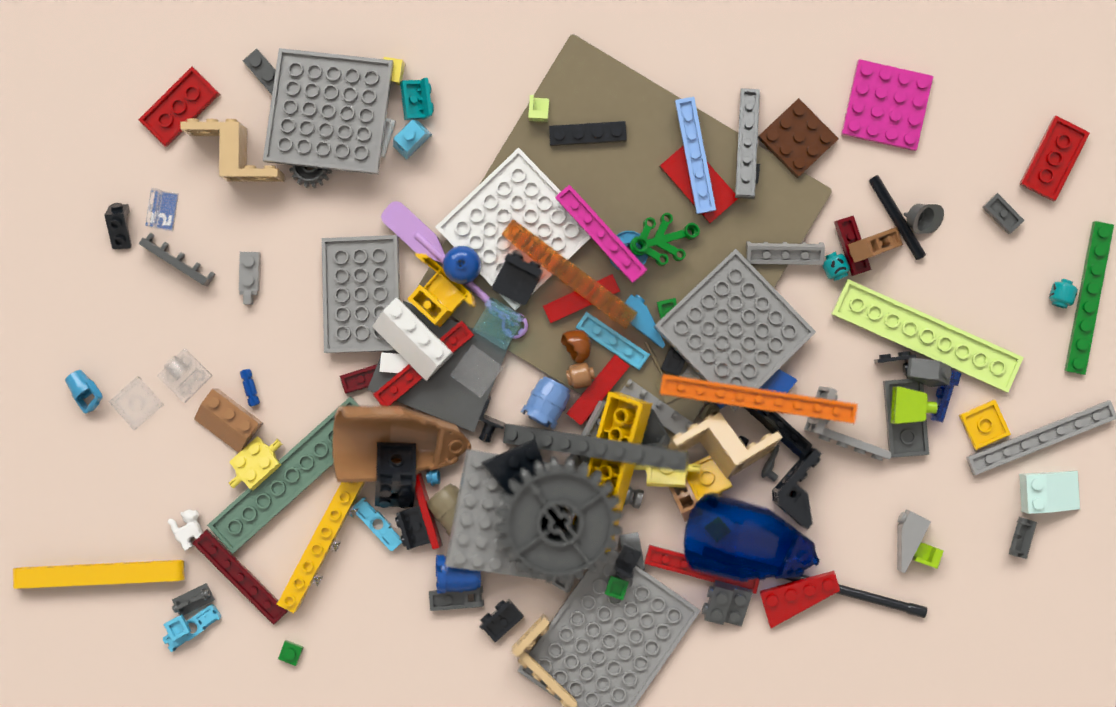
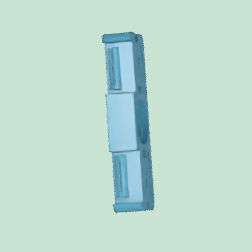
M366 497L362 498L352 507V510L390 551H393L402 543L400 536L390 527L389 521L379 511L375 512L376 510L365 501ZM375 519L383 521L382 529L374 528L373 521Z
M211 604L186 621L187 624H196L197 631L195 633L189 632L174 641L171 640L168 634L163 637V641L169 645L168 649L173 652L176 650L175 648L204 631L205 627L221 619L222 616L215 605Z

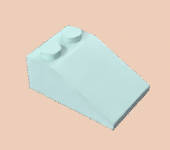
M1078 471L1019 474L1021 512L1033 514L1080 509Z

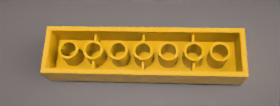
M609 392L596 437L641 444L653 403L620 392ZM590 457L587 476L590 477L599 469L602 473V478L598 485L601 486L608 481L613 485L607 498L618 495L620 499L618 505L612 508V510H623L635 464ZM576 514L574 515L572 524H574V521H575V519H576Z

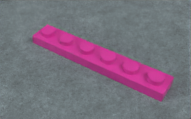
M570 184L555 197L632 283L647 271L644 265Z

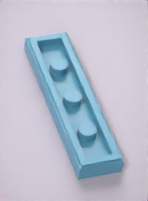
M587 311L576 326L578 330L585 331L590 338L638 370L641 369L650 355Z

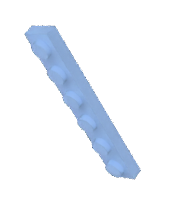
M689 97L675 100L696 214L716 211L695 98Z

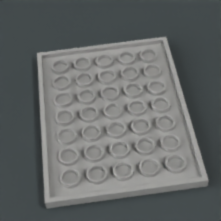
M614 549L606 552L609 557L607 562H601L600 560L595 562L597 566L596 572L586 571L583 579L579 581L549 624V630L540 637L529 653L535 661L576 699L577 707H634L701 611L638 566H635L633 569L634 576L632 579L628 577L624 579L629 581L623 600L605 595L610 575L621 578L616 575L617 572L614 570V563L619 555ZM522 665L519 667V673L551 694L545 688L547 686L546 683L542 680L539 682L532 676L533 671L529 667L526 669ZM557 694L554 695L556 699L561 700Z

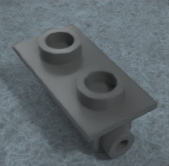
M1021 517L1018 518L1012 544L1009 548L1010 555L1027 559L1037 522Z
M205 583L172 599L174 603L172 609L174 613L178 612L179 616L181 614L185 615L215 599L208 584Z

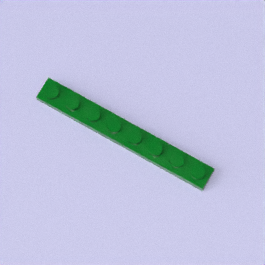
M1098 221L1092 223L1064 371L1086 375L1114 228L1113 224Z

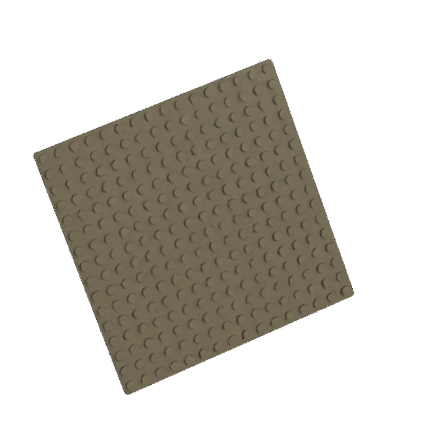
M572 34L534 94V98L549 99L548 122L529 121L528 104L481 183L517 148H520L560 191L570 184L615 235L624 231H635L641 234L644 228V220L652 217L656 221V226L650 230L647 240L654 238L661 223L660 217L664 213H670L673 216V221L668 225L664 235L683 230L689 223L697 224L700 228V233L692 240L685 237L667 242L685 251L686 256L681 261H675L673 255L657 246L650 247L660 254H666L669 261L664 266H658L655 259L648 256L644 264L647 271L634 283L622 271L616 269L611 264L609 257L591 238L531 295L526 305H521L516 311L498 292L492 289V286L479 273L473 282L508 314L512 312L521 313L527 319L528 330L521 338L513 339L506 336L502 330L503 320L465 284L462 285L474 296L476 307L474 308L464 300L451 316L458 321L462 320L468 327L510 343L508 351L582 395L588 387L574 389L572 385L569 386L566 371L569 370L570 365L577 363L571 358L570 353L567 352L566 346L561 343V337L565 332L578 330L576 326L586 311L649 353L645 345V341H647L659 364L662 366L671 345L661 335L665 346L660 348L617 314L630 295L635 296L637 294L645 300L644 304L647 306L655 324L660 321L656 302L676 298L678 304L735 249L746 259V241L751 243L768 242L782 244L787 242V244H801L832 190L806 173L796 178L773 153L757 144L756 164H760L758 184H755V199L739 198L709 224L701 214H696L694 205L659 167L683 146L675 100L681 98ZM697 108L706 160L735 193L738 132ZM626 121L627 141L550 146L549 126ZM664 216V220L669 222L668 217ZM647 221V225L651 227L652 223ZM687 230L688 233H689L690 235H692V231H691V230ZM447 239L442 245L445 255L450 249L454 248ZM677 252V256L681 258V253ZM660 257V261L664 263V258ZM436 261L441 267H443V264L441 262ZM751 264L773 288H775L788 264ZM429 267L419 285L424 287L436 272ZM613 274L620 289L619 293L550 323L543 305ZM511 316L512 319L505 324V327L513 332L512 335H519L518 331L524 328V322H520L517 319L518 316ZM590 338L591 352L584 362L588 364L589 368L593 367L596 378L615 354ZM649 355L640 370L624 361L630 367L609 392H620L626 382L631 379L664 402L655 385L662 380V375L651 355ZM685 361L679 377L704 380ZM664 371L665 375H673ZM608 394L603 398L602 401L607 400ZM679 397L667 405L691 422H694L706 401ZM664 427V429L666 430V432H667V434H668V436H669V438H670V441H669V444H670V443L672 442V437L675 436L676 434H674L673 432H671L670 430H668L666 427Z

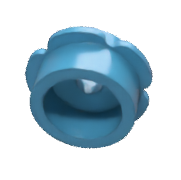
M439 469L426 472L427 483H431L432 486L440 484Z

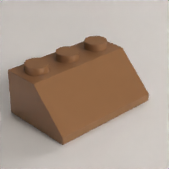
M212 388L200 404L194 420L238 453L245 448L263 424L262 421L222 391Z

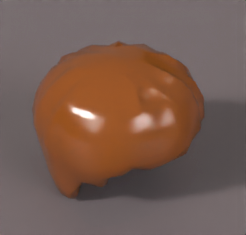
M572 330L563 333L561 343L566 346L571 358L576 363L584 362L591 352V340L588 334L583 330Z

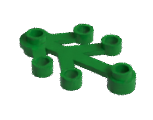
M664 213L660 217L661 223L654 238L647 240L650 230L656 226L655 219L648 217L643 222L644 228L640 236L634 237L630 241L629 247L633 254L637 256L646 254L655 259L658 266H664L669 261L668 256L664 253L660 254L650 247L657 246L673 255L675 261H681L686 256L685 251L667 242L685 237L692 240L699 235L700 228L695 223H689L683 230L664 235L668 225L673 221V216L670 213ZM664 216L668 217L669 222L664 220ZM647 221L652 223L651 227L647 225ZM687 230H691L692 235H690ZM636 244H639L641 246V249H638L636 247ZM677 252L681 253V258L677 256ZM660 257L664 258V263L660 261Z

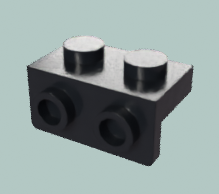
M420 506L396 513V525L402 531L401 542L404 547L406 546L407 550L430 543Z
M510 599L506 602L501 600L495 606L496 611L492 614L488 612L480 620L482 623L479 627L484 629L494 642H497L524 617Z

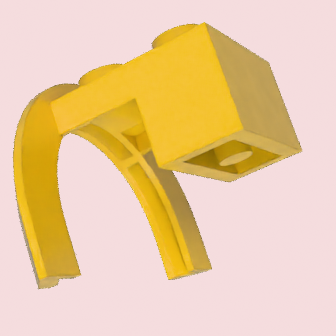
M415 254L422 262L432 268L436 274L424 287L419 285L407 300L431 322L441 327L464 300L474 308L476 307L474 296L462 284L452 282L445 275L443 267L426 254Z

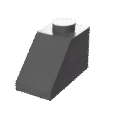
M909 358L907 377L928 387L950 385L951 366L940 361Z

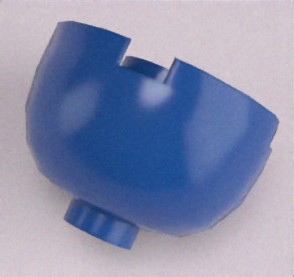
M457 246L446 253L443 259V270L452 282L468 284L478 277L481 271V260L474 249L467 246Z

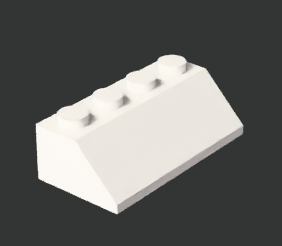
M397 297L382 311L372 326L426 381L454 354Z

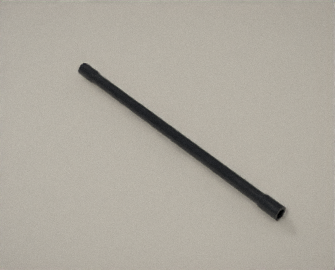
M703 547L701 558L726 563L792 582L811 577L722 553L707 547ZM839 584L840 591L837 594L896 609L921 618L926 617L927 607L899 601Z

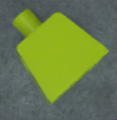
M893 387L890 423L900 424L926 421L927 413H937L938 404L937 402L927 401V393L903 387Z

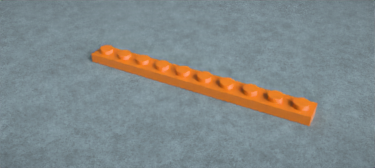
M664 374L662 375L660 387L661 395L855 424L858 404Z

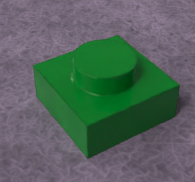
M676 298L656 302L660 320L677 305Z
M610 575L604 594L623 600L629 581Z
M285 640L278 660L296 666L304 647Z

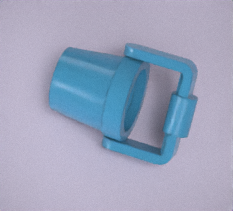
M77 370L66 377L65 382L72 393V397L83 413L86 414L94 411L103 398L95 383L82 370ZM93 394L95 398L87 406L83 399Z

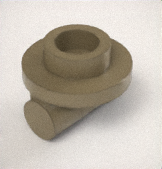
M707 402L699 418L704 419L710 414L716 415L719 413L718 406L712 402Z

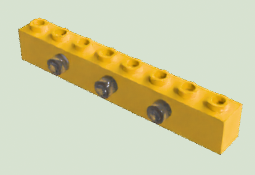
M365 482L340 483L277 603L278 606L295 613L299 609L311 584L318 587L323 578L322 575L318 574V571L329 550L334 552L338 550L341 542L336 540V537L347 516L349 515L352 518L356 516L359 508L354 503Z

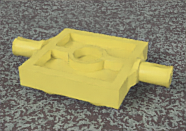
M258 436L229 461L237 474L229 482L230 486L235 488L243 481L250 490L256 489L281 466L275 455V451L283 445L281 441L276 439L270 446L266 445Z
M688 463L687 472L635 464L634 470H646L647 486L686 488L688 472H700V464Z

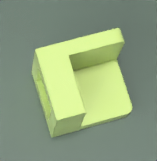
M530 95L529 121L548 122L549 99L534 98V95Z

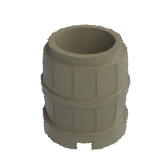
M451 483L441 489L427 502L431 513L437 522L447 530L446 533L449 537L451 535L459 488Z

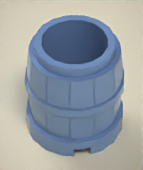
M544 376L531 391L527 404L523 406L521 413L525 415L527 412L530 419L547 428L550 424V428L554 430L558 424L557 420L566 409L571 396L569 394L571 390Z

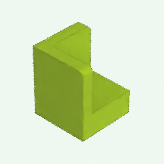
M921 542L912 560L938 569L944 551Z

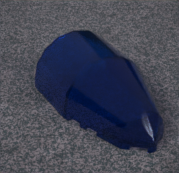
M714 492L703 495L696 502L685 527L684 554L688 565L695 571L740 582H748V579L765 580V578L775 577L776 579L799 577L809 567L817 566L820 561L815 551L814 542L772 510L759 504Z

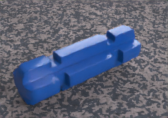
M242 370L240 375L241 379L244 380L242 383L245 394L249 398L247 399L248 405L251 407L256 406L260 402L259 398L256 397L257 391L254 380L251 379V370Z

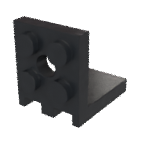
M377 442L375 506L382 508L413 507L416 486V443ZM394 458H398L401 460V462L393 463L391 460Z

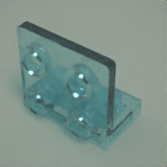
M492 297L487 300L486 308L473 331L505 350L525 317Z

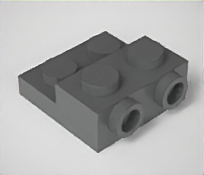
M715 580L713 586H709L708 603H704L702 608L704 620L721 625L727 622L742 626L752 596V589Z

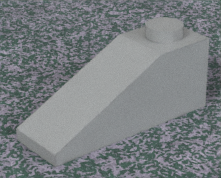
M905 510V512L900 514L897 526V569L903 573L906 572L931 521L909 510Z

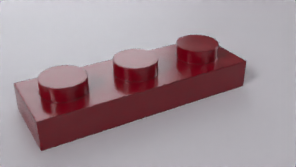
M854 215L834 221L844 255L850 266L851 276L870 271L871 266L868 258L854 263L850 255L848 244L862 240Z

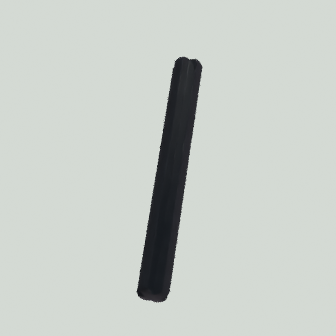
M878 175L870 178L869 183L898 228L915 259L923 258L926 253Z

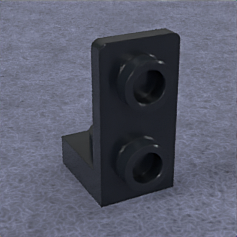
M910 351L899 352L898 357H891V354L879 355V359H875L874 363L905 360L903 372L904 375H907L909 358H916V354L910 355Z
M624 543L614 563L616 575L623 579H627V577L632 579L634 576L633 569L642 552Z

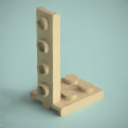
M543 613L512 646V653L519 657L517 661L525 669L529 667L533 671L532 676L540 682L542 680L547 684L545 688L553 696L557 694L561 698L560 703L564 707H577L576 699L525 651V649L530 650L536 643L535 638L539 634L543 636L550 628L549 618Z

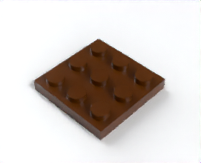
M800 98L758 136V139L796 178L801 176L839 139Z

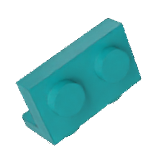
M428 78L402 80L400 87L404 120L427 119L432 116L434 105L431 102V84Z

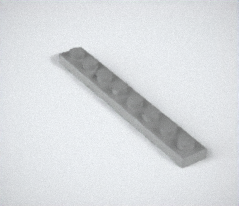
M1107 400L966 458L973 475H977L1115 420L1116 412L1111 400Z

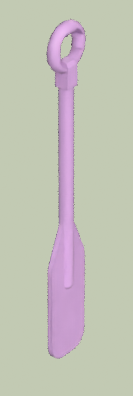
M394 201L390 203L381 215L383 223L416 253L426 254L433 260L443 264L445 253L437 235L401 202ZM474 282L465 284L503 320L502 330L506 336L517 339L525 335L528 330V322L524 315L517 312L508 314ZM511 316H518L517 319L520 322H524L525 326L518 331L519 335H512L513 332L505 327V324L512 319Z

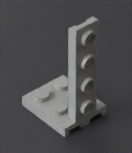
M819 386L815 398L837 401L838 395L836 394L838 390ZM812 417L807 419L804 430L819 434V439L830 442V439L836 440V445L848 448V445L855 447V452L864 455L866 452L872 453L871 457L883 461V458H891V452L825 428V425L830 420Z

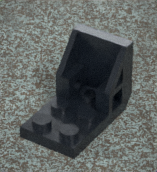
M810 448L806 456L799 459L772 489V501L801 527L807 530L813 524L808 493L796 483L798 481L802 482L808 475L807 470L810 467L814 468L821 459L819 457L821 453L815 448Z

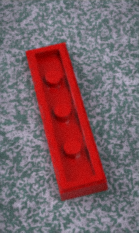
M613 274L543 305V308L550 323H553L619 293L620 289Z
M615 354L566 414L579 425H582L594 411L599 400H603L630 366Z
M420 472L416 475L415 493L430 544L434 550L440 548L443 544L435 517L428 508L429 504L427 502L429 497L422 473Z

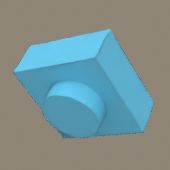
M183 614L164 623L172 641L191 632Z

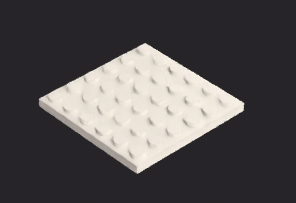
M517 148L435 227L454 247L467 246L475 250L481 260L480 275L491 286H493L505 262L504 259L507 253L513 254V252H516L524 257L523 261L527 263L533 261L539 264L543 274L533 293L591 239L555 199L561 191L520 148ZM500 294L515 311L521 306V304Z

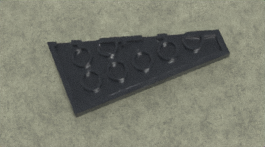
M536 440L528 441L481 462L504 489V492L511 495L514 492L509 486V479H514L520 484L524 482L521 476V468H525L533 476L536 474L535 461L539 460L546 470ZM550 507L549 509L553 513L554 520L557 519L562 527L567 530L563 518L560 519L554 509ZM544 513L540 520L541 524L544 521L547 522L546 515Z

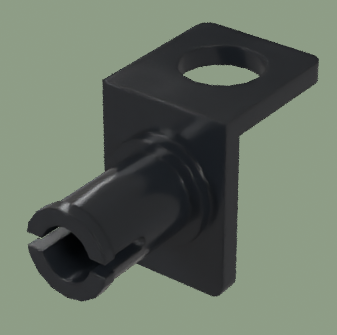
M491 397L487 398L479 420L485 423L479 439L483 441L487 434L485 442L488 443L491 442L495 428L503 429L506 424L485 415Z

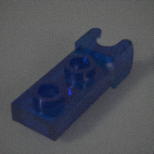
M951 370L950 385L938 387L936 391L938 409L936 414L930 413L932 416L931 420L943 423L953 388L959 384L960 372Z

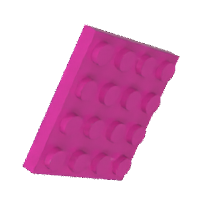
M859 59L856 65L841 135L916 151L933 76Z

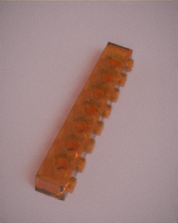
M512 219L502 232L503 238L625 330L638 315V312L516 220Z

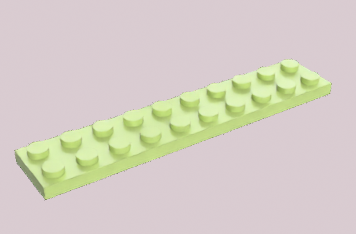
M849 279L846 280L831 313L833 316L934 361L943 362L951 366L952 369L1004 392H1009L1024 358Z

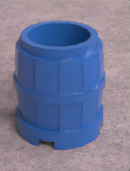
M444 554L436 555L437 594L446 592L462 593L480 588L481 571L445 566L446 556Z

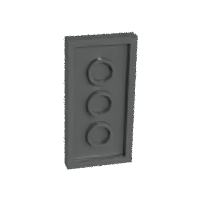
M913 379L883 381L888 447L891 452V458L929 455L927 419L926 421L890 423L892 388L903 387L924 393V384Z

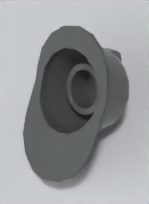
M918 203L913 205L909 212H904V216L907 218L908 226L913 229L914 233L927 234L939 228L944 219V209L941 205L937 204L925 205Z

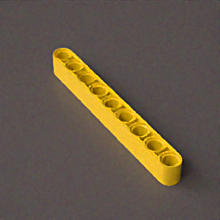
M184 560L13 568L14 589L185 580Z

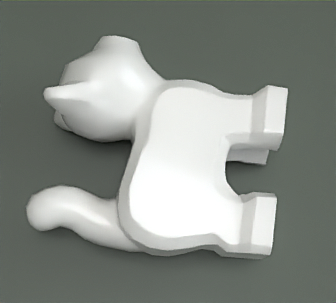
M188 509L180 513L183 521L186 523L185 526L178 528L175 520H168L176 540L181 543L184 551L193 546L192 537L197 539L203 533L197 521L199 516L197 510Z

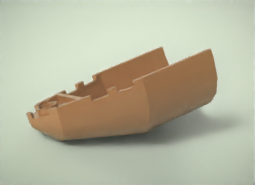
M339 406L335 413L332 453L337 482H376L377 442L416 443V475L419 471L426 469L431 471L452 465L459 460L458 457L467 449L471 450L472 448L470 441L456 424L402 406ZM394 458L391 460L393 463L401 462V460L398 458Z

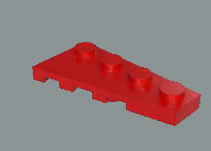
M830 571L761 590L760 595L770 628L839 592L840 588L835 571Z

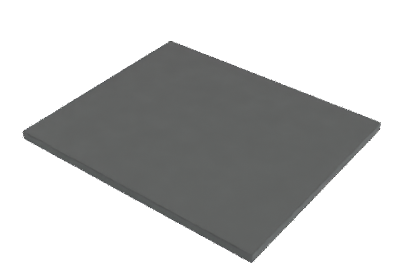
M403 301L439 339L458 324L456 321L447 319L439 327L431 322L413 304ZM468 327L475 336L454 352L427 381L423 378L400 397L397 402L475 432L480 415L510 343ZM383 351V352H382V353H394V354H399L397 351ZM381 357L367 389L372 392L379 390L398 374L379 372Z

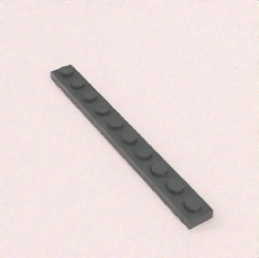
M505 424L503 443L522 445L528 441L536 440L539 449L687 472L688 451Z

